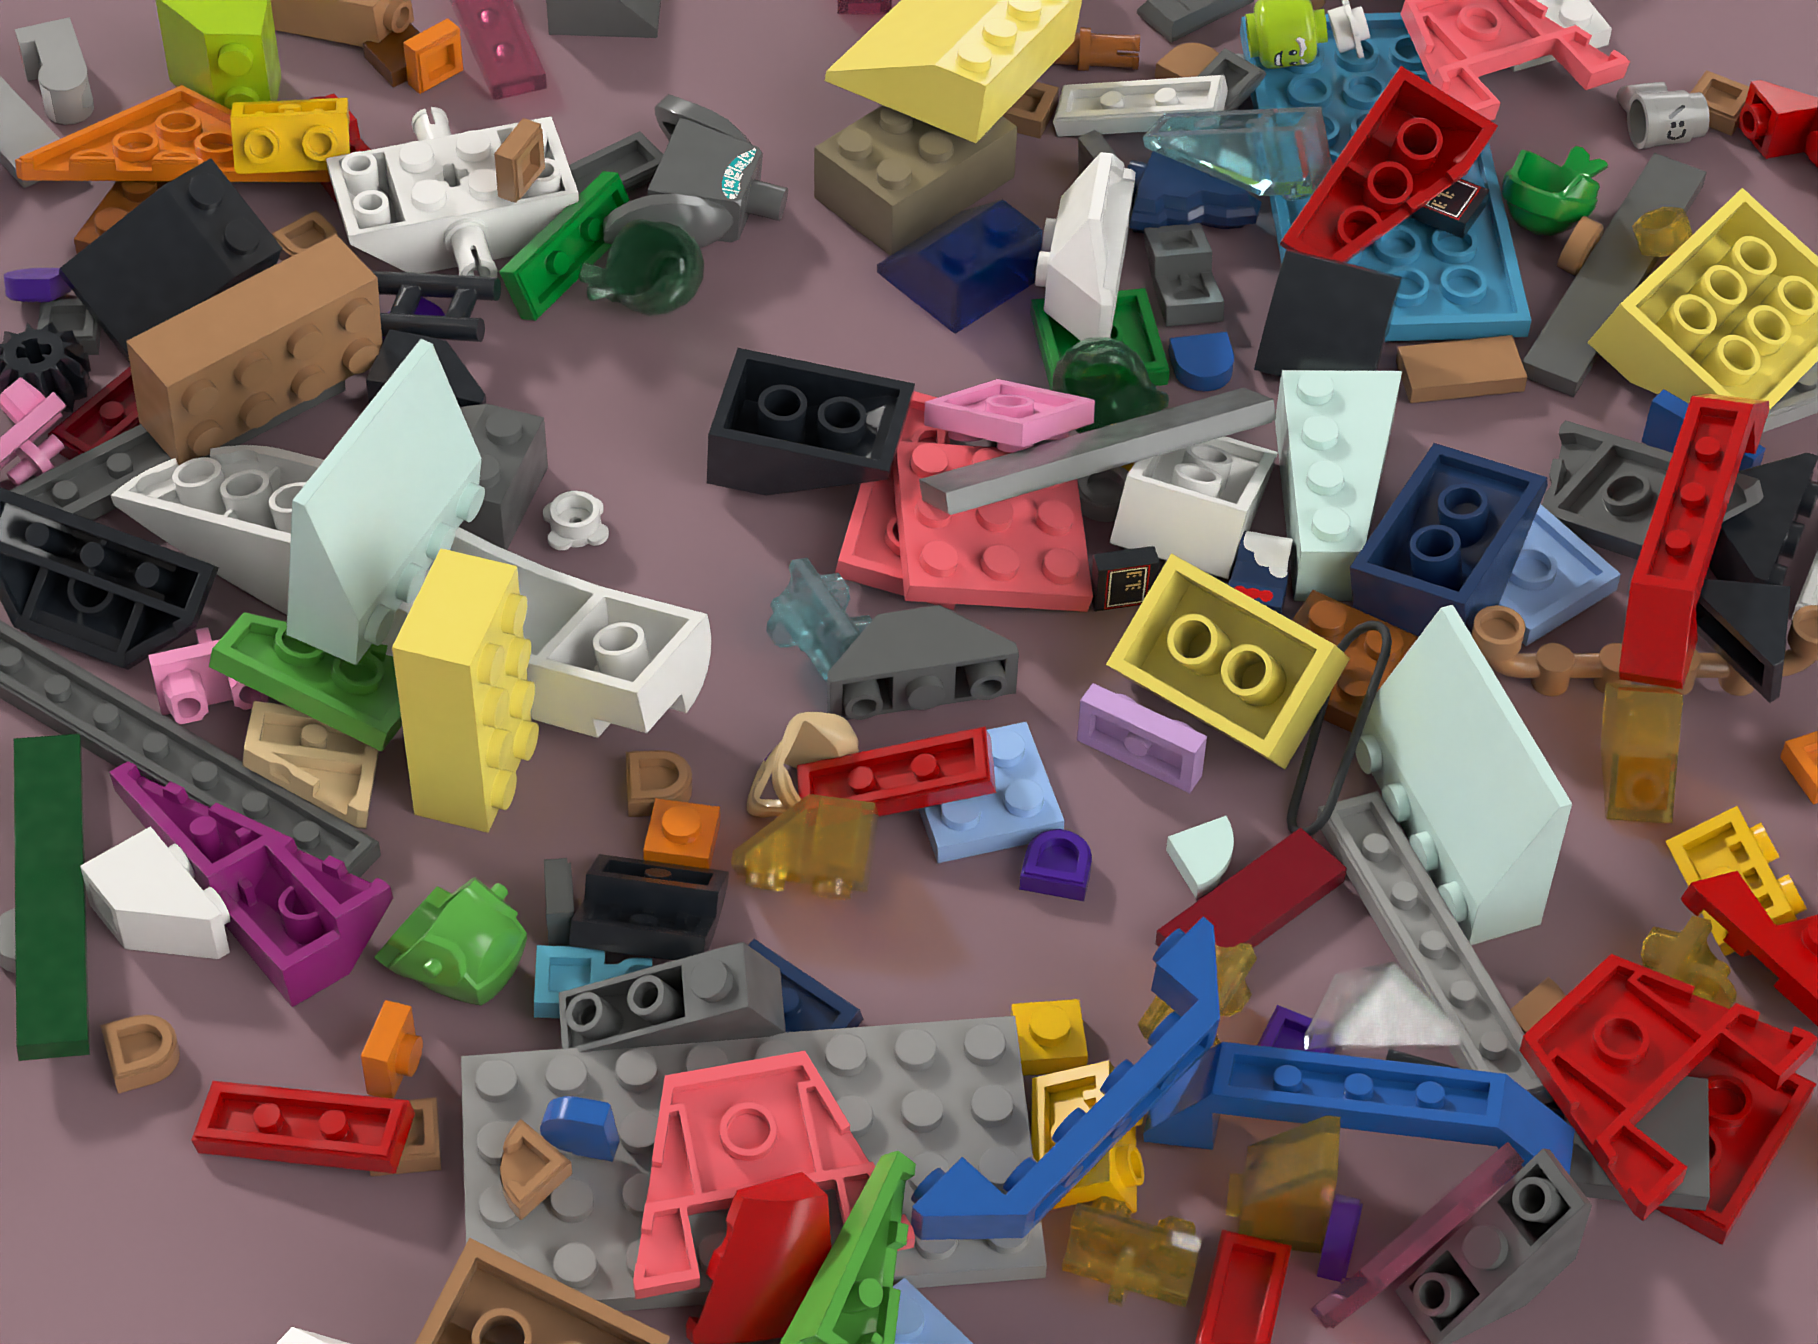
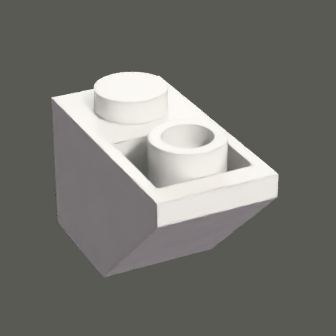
M151 826L80 866L90 906L124 949L220 959L230 953L224 927L225 924L230 922V915L223 900L212 887H208L205 890L201 889L194 880V870L182 849L177 844L167 847Z

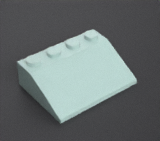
M420 339L292 500L287 635L355 665L371 644L378 646L385 640L391 629L394 613L403 601L411 603L416 598L422 587L425 572L435 560L440 548L451 549L455 531L463 520L471 522L476 517L485 495V488L479 485L482 458L435 348L430 342Z
M1453 605L1442 607L1376 693L1355 753L1363 772L1366 774L1372 773L1382 791V799L1396 822L1400 823L1409 839V844L1470 945H1474L1541 925L1572 802Z

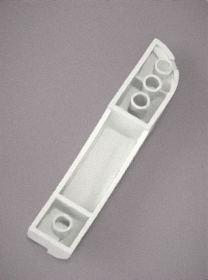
M236 445L211 448L210 458H195L181 465L178 464L176 458L168 460L132 478L110 496L114 506L184 554L219 567L217 575L287 615L292 500L324 460L268 446ZM460 527L455 531L451 551L517 566L520 595L527 597V613L523 624V635L525 639L531 641L527 679L535 684L534 701L530 711L531 719L598 738L611 723L647 733L669 708L685 713L688 712L703 686L708 671L711 655V632L707 614L601 587L544 567L493 545ZM433 561L432 564L429 566V568L426 570V572H425V577H424V581H425V579H426V577H427V575H428V573H429V571H430V569H431V567H432L434 561ZM415 599L411 603L403 601L394 613L391 629L385 640L381 643L388 645L386 655L393 656L392 646Z

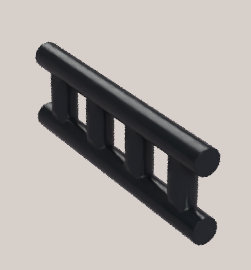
M372 271L378 279L379 295H396L390 312L380 313L382 337H386L390 329L441 340L482 342L485 335L484 320L482 318H470L477 300L498 301L501 295V281L498 277ZM421 297L452 298L445 316L414 315Z

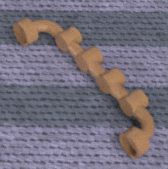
M1495 605L1483 608L1475 616L1471 636L1490 667L1508 677L1531 678L1533 688L1540 694L1546 696L1563 694L1568 688L1570 678H1593L1595 687L1603 694L1609 696L1623 695L1631 687V681L1619 680L1621 643L1608 644L1601 649L1600 653H1572L1569 648L1558 643L1545 644L1538 649L1537 653H1519L1525 633V622L1519 613L1511 608ZM1818 605L1804 606L1795 612L1787 635V641L1791 649L1785 651L1782 677L1801 672L1818 661ZM1696 649L1683 690L1658 686L1666 694L1683 696L1692 690L1696 678H1718L1721 688L1729 694L1745 696L1754 691V688L1718 653H1698Z

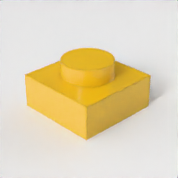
M1079 999L1015 1003L1011 1005V1016L1016 1018L1023 1076L1052 1074L1087 1065L1088 1052Z

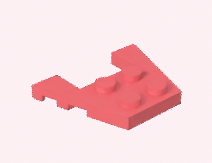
M1405 0L1400 14L1431 84L1490 121L1496 118L1501 102L1479 80L1478 77L1520 65L1543 56L1552 55L1585 90L1623 79L1630 63L1624 55L1616 50H1613L1610 56H1607L1590 45L1589 42L1592 35L1580 27L1574 25L1563 28L1547 18L1545 15L1548 7L1537 0Z
M806 1051L665 1075L647 1200L642 1219L638 1258L633 1277L635 1300L700 1288V1274L688 1216L730 1208L736 1190L803 1172L823 1191L831 1189L836 1191L842 1224L844 1226L875 1165L873 1162L868 1161L850 1131V1123ZM905 1214L901 1217V1223L909 1225L907 1243L897 1251L914 1248L915 1244L914 1230Z

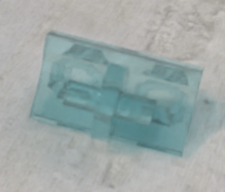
M808 558L791 560L788 568L791 574L789 584L770 604L774 613L767 622L766 632L774 645L780 648H789L797 645L801 651L808 655L827 683L828 671L869 625L872 618L869 615L848 616L845 610L850 601L849 586L839 573L819 575Z

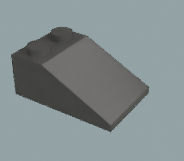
M490 404L460 407L482 458L479 485L485 488V495L476 517L471 522L463 520L459 527L493 545L507 550L548 468L544 417Z

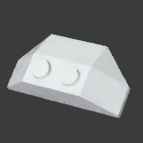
M1100 152L1061 196L1057 219L1046 218L1042 251L1039 252L1035 286L1046 287L1044 311L1095 353L1108 354L1129 232V219L1132 211L1136 172L1132 169L1124 168V163L1115 155Z

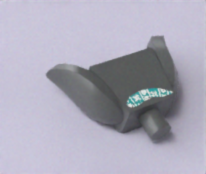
M668 94L654 108L659 127L669 143L649 185L648 195L629 201L614 209L604 218L602 227L603 239L607 244L664 252H689L706 247L716 241L734 242L739 240L750 214L780 221L787 202L788 188L761 181L762 151L757 146L752 145L746 135L728 119L710 109Z

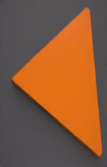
M183 85L27 153L15 160L17 178L25 181H172L212 158L230 182L331 181L328 170L253 174L236 173L234 169L230 122L232 110Z

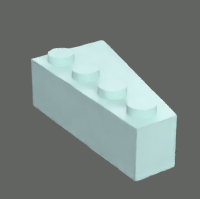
M1282 370L1275 426L1287 538L1293 539L1290 570L1294 601H1305L1312 590L1337 601H1353L1350 566L1369 538L1402 371Z

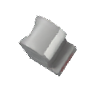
M70 17L15 29L27 81L39 80L45 113L48 118L55 123L68 125L79 123L91 116L94 110V101L88 81V70Z

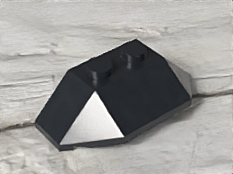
M0 487V601L14 628L129 670L148 658V655L158 652L197 627L219 567Z

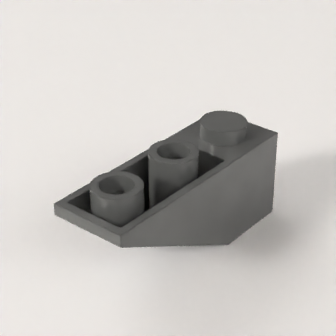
M744 942L559 992L562 1049L577 1048L578 1052L762 1038L786 1032L780 968Z

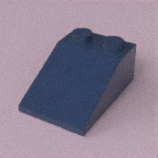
M1433 443L1350 566L1353 608L1419 637L1440 608L1453 605L1471 634L1477 613L1483 608L1499 605L1547 489V477Z

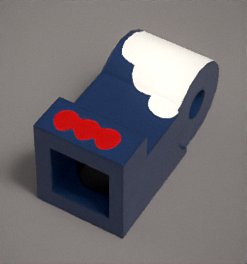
M1244 531L1240 540L1232 578L1229 580L1228 585L1282 615L1293 539Z

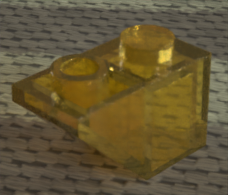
M1606 682L1601 735L1606 819L1673 824L1683 694L1677 690L1663 686Z
M808 794L733 850L731 865L737 875L746 876L745 885L770 891H784L787 881L812 885L811 894L819 897L849 900L851 899L852 890L868 892L879 817L876 804L873 802Z

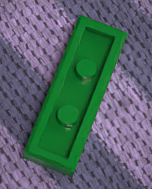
M603 171L578 195V202L565 207L499 271L521 319L536 321L612 246V244L605 243L603 239V220L614 209L630 201L618 172Z

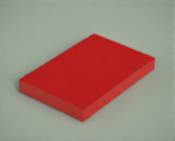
M1715 1048L1687 1075L1688 1077L1708 1079L1710 1199L1706 1210L1658 1206L1656 1210L1723 1245L1812 1098L1817 1084L1794 1072L1774 1091L1720 1049Z

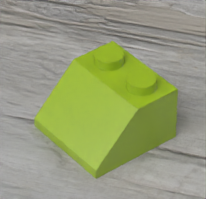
M156 0L170 82L177 87L183 85L231 110L233 103L277 101L281 69L271 0Z

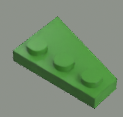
M244 612L212 648L209 668L381 752L402 727L393 656L386 655L388 645L380 644L377 646L371 644L355 665L288 636L287 622Z

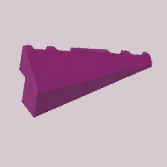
M126 762L109 771L115 792L146 829L151 826L167 847L177 844L190 861L195 873L194 880L201 889L205 890L208 887H212L219 894L230 915V922L225 924V926L291 1007L296 1006L351 973L393 900L391 887L384 880L376 878L370 883L349 873L345 863L329 855L323 861L298 849L293 838L221 804L215 803L211 807L205 806L190 799L184 787L171 781L166 786H163L141 776L137 766L133 763Z

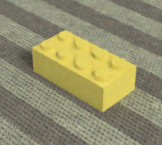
M440 548L392 646L414 815L489 833L498 810H507L513 800L517 782L516 770L521 759L529 761L535 751L539 726L538 723L531 722L530 712L534 701L535 684L527 679L531 641L525 639L523 635V624L527 613V597L520 595L518 570L515 565Z

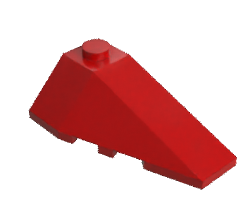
M1400 66L1282 238L1280 246L1286 250L1291 249L1344 263L1348 262L1465 176L1495 133L1498 125L1403 66Z

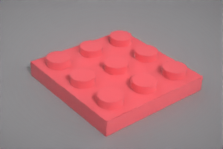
M900 441L893 462L892 473L905 601L1088 612L1093 599L1078 480H1071L949 515L922 500L919 479L1012 452L1001 451L997 447Z

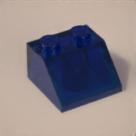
M998 200L959 212L877 264V273L956 334L1035 283L1039 252L1042 250L1043 229L1005 200Z

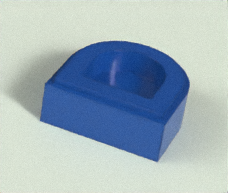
M1227 332L1169 338L1168 354L1174 374L1181 384L1197 391H1214L1222 388L1230 381L1233 372L1234 352Z
M563 1096L553 1099L548 1103L540 1125V1133L546 1141L554 1147L572 1152L574 1155L613 1162L620 1138L612 1108L608 1102Z

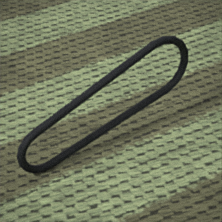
M1367 621L1357 625L1345 635L1337 646L1342 652H1345L1352 641L1362 633L1370 630L1378 631L1382 637L1381 653L1326 805L1314 823L1302 828L1310 836L1324 827L1335 809L1390 656L1392 646L1390 630L1380 621ZM1331 692L1313 721L1287 813L1286 820L1288 830L1291 833L1299 829L1296 821L1297 813Z

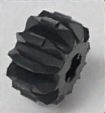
M27 322L24 332L19 334L4 331L3 342L0 344V394L21 377L39 390L45 398L54 392L66 405V408L62 411L73 413L75 400L88 397L87 388L89 386L88 380L90 379L89 372L91 371L88 354L84 353L83 345H80L73 330L59 332L53 322L47 324L42 329L34 330Z

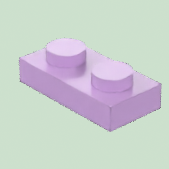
M1094 683L1080 700L1077 741L1187 793H1191L1202 777L1207 742L1206 735L1195 731L1182 721L1171 720L1137 704L1126 695L1113 693Z

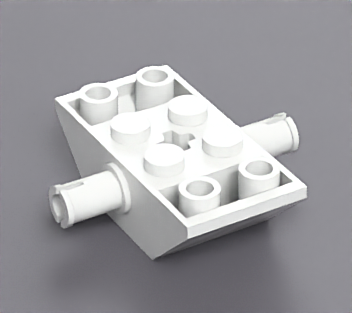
M431 107L435 124H430L426 109L424 108L412 118L411 125L418 141L326 158L328 172L350 245L408 273H427L458 267L459 275L474 276L473 271L478 270L480 276L497 277L498 270L493 260L518 254L565 207L579 201L578 190L552 117L532 120L540 123L543 130L545 169L517 203L498 197L494 153L518 123L452 135L447 115L442 109Z

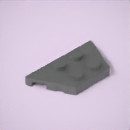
M1565 420L1559 429V437L1562 444L1559 459L1552 460L1549 473L1551 486L1545 492L1542 506L1585 543L1638 560L1673 453ZM1738 473L1723 522L1758 504L1764 496L1759 479Z

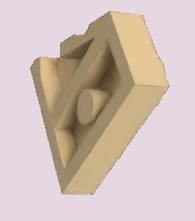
M253 701L244 745L243 766L357 828L366 829L379 750L287 705Z

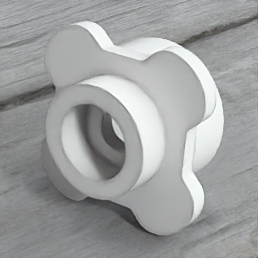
M1341 0L1343 6L1327 11L1338 51L1343 53L1355 49L1358 59L1364 58L1360 41L1369 39L1370 33L1361 6L1351 9L1348 0Z
M568 491L557 496L553 502L547 504L543 509V519L550 523L551 532L548 534L549 545L556 550H567L570 547H582L587 544L593 546L603 544L609 536L608 527L601 523L600 515L603 513V503L583 491Z

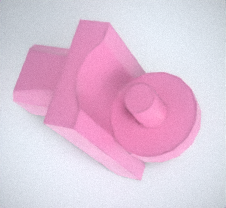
M20 377L0 394V408L15 423L11 429L0 437V470L18 456L21 461L6 473L16 486L23 484L33 475L37 477L55 468L50 460L65 448L63 443L54 434L50 435L38 447L33 443L62 418L61 411L66 408V405L54 392L45 398L39 390Z
M208 627L195 629L197 645L148 655L161 714H171L179 725L202 720L209 712L208 705L233 700L234 706L248 710L252 709L253 701L268 703L269 696L209 668L212 648L219 640L212 641Z

